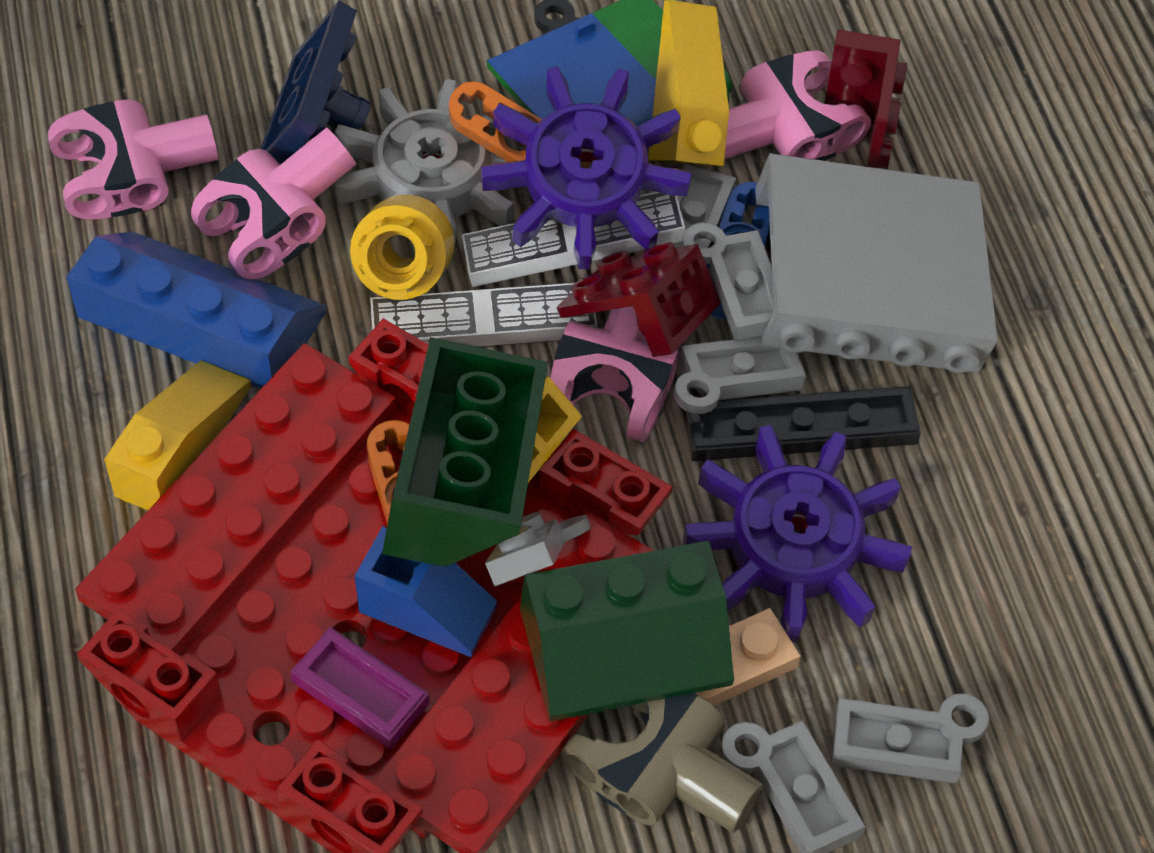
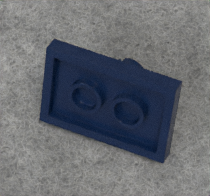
M338 0L295 52L260 148L270 153L280 165L302 148L308 138L313 139L323 131L326 125L337 129L338 125H343L360 130L370 111V101L363 97H357L340 86L343 73L337 69L339 63L345 60L354 45L356 34L350 32L357 13L356 9Z

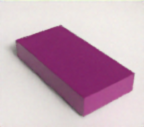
M332 627L323 634L290 671L293 683L390 750L430 704L428 692Z

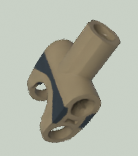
M696 693L631 705L630 707L633 708L632 713L642 722L645 729L635 739L624 743H608L598 738L593 741L586 736L575 734L569 738L561 749L564 762L580 781L611 806L637 822L648 826L656 824L671 801L676 797L734 834L750 815L764 787L763 783L708 750L725 727V720L711 703Z

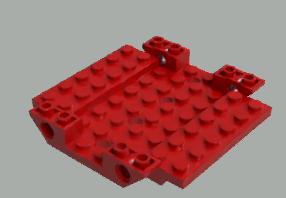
M384 318L348 356L349 364L357 374L303 343L75 588L78 600L106 618L107 621L77 653V657L136 721L332 853H392L409 830H412L424 839L431 833L460 853H485L561 753L563 746L576 733L589 714L549 722L520 611L524 576L494 586L485 564L497 544L455 562L496 599L498 605L472 657L359 612L354 576L382 526L387 527V521L368 462L367 439L370 432L383 422L397 420L410 424L428 349L427 343ZM572 429L529 481L522 517L540 512L544 523L555 519L560 523L576 516L586 515L591 528L585 533L566 541L553 565L532 573L654 551L629 535H639L671 495L673 486L577 430ZM389 444L386 446V451H389L392 456L396 473L399 472L403 451L398 449L397 444ZM330 627L340 634L349 631L361 634L366 639L361 648L429 693L430 704L391 750L292 682L290 671ZM269 722H280L290 729L285 740L276 745L262 744L255 739V735L261 726Z

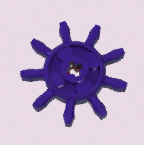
M558 66L547 69L546 93L554 111L544 117L539 123L499 103L493 112V126L504 135L527 146L526 158L522 161L496 163L481 167L483 191H493L527 186L531 197L535 201L517 219L513 226L512 241L521 248L536 237L542 227L553 218L558 222L576 228L573 250L578 269H590L596 251L594 227L604 226L618 220L627 229L632 238L643 248L648 250L657 244L659 231L653 221L636 205V202L639 200L643 190L687 197L692 174L680 169L648 163L647 148L669 139L678 132L681 117L677 110L672 109L658 114L647 122L635 126L629 118L619 112L627 98L629 71L621 68L616 70L607 83L606 92L600 104L574 103L570 95L568 82ZM581 162L592 163L591 168L585 169L580 167Z
M768 425L759 428L755 443L756 457L763 473L759 474L751 482L747 483L709 459L701 467L698 485L732 506L735 510L732 521L686 524L683 545L709 541L711 550L732 549L734 558L740 568L722 583L726 595L727 611L740 604L745 596L757 585L768 592L783 596L784 605L780 621L791 642L797 643L807 618L805 598L819 596L827 592L836 599L844 612L861 628L870 621L876 606L864 589L850 575L855 563L861 562L903 573L911 555V546L865 534L864 517L882 512L895 504L901 486L897 479L893 478L876 483L862 491L852 493L843 482L834 477V474L842 464L846 444V436L836 431L822 447L818 464L815 468L804 465H787L782 453L781 443L772 426ZM794 529L800 530V534L793 532Z

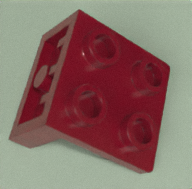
M837 29L824 104H846L847 106L855 104L864 108L871 118V124H873L866 167L888 169L893 138L885 137L884 135L885 133L896 134L901 102H899V98H893L892 93L902 95L908 64L898 62L901 39Z
M666 242L656 245L640 255L629 256L627 251H619L605 256L597 262L598 269L592 275L577 281L571 286L572 293L556 308L560 318L633 306L638 328L642 335L645 336L652 356L657 357L673 354L721 303L699 245L693 244L676 248L673 242Z

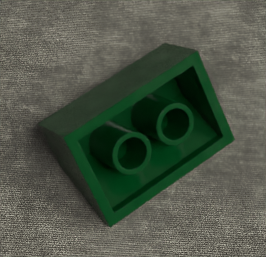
M709 541L531 573L524 576L520 611L549 722L733 685L734 672L726 595Z

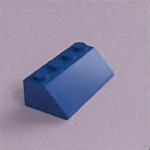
M133 231L95 236L66 276L78 318L195 364L202 360L251 380V385L259 389L274 376L303 343L307 344L327 312L325 304L259 279H245L233 269Z

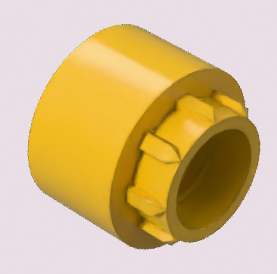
M403 194L392 196L377 204L356 227L350 245L352 265L361 282L374 293L393 300L412 299L429 291L449 266L455 247L454 233L447 216L433 202L416 195ZM401 235L410 239L415 247V257L402 258L398 256L391 247V237Z

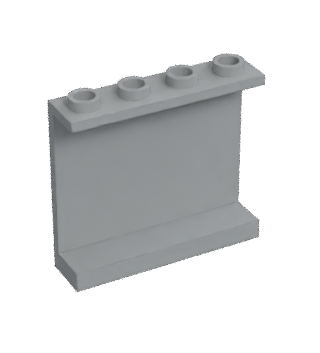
M769 153L755 187L756 205L769 206L774 311L762 335V346L783 348L790 352L807 351L839 355L845 359L863 358L894 362L901 366L919 365L948 369L957 373H978L998 341L979 182Z

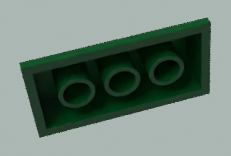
M430 337L392 497L382 554L446 567L519 535L548 366L547 361Z

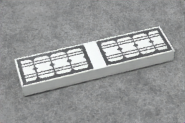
M660 192L641 195L636 205L653 221L659 231L656 245L666 242H681L685 233V225L677 196ZM552 218L542 227L536 237L521 248L512 241L515 223L462 234L472 287L576 265L577 262L573 250L576 228ZM618 220L604 226L594 227L596 251L592 261L602 259L619 251L631 253L645 250L632 238L627 229Z
M574 283L428 293L407 300H393L385 297L370 298L372 330L384 318L429 344L430 337L475 347L561 340L570 320L598 328L596 312L560 318L556 307L572 293L571 286Z

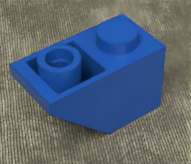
M382 526L354 576L359 612L472 657L498 607L497 600L456 563L443 567L382 554L387 527Z

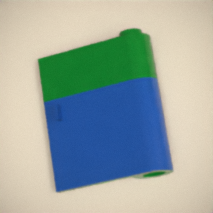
M620 0L488 59L487 68L521 107L541 119L554 111L546 93L547 69L558 66L568 82L570 95L574 103L596 104L602 102L607 83L616 70L621 68L629 71L627 98L619 112L629 118L635 126H638L652 119L663 10L653 0ZM724 68L727 97L729 102V93L732 90V82L728 72Z

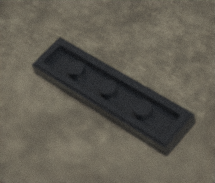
M910 386L719 400L717 406L710 412L704 414L684 412L692 461L756 457L755 443L759 428L768 425L772 426L778 437L783 455L821 452L822 447L835 431L846 436L845 450L916 445L921 435Z

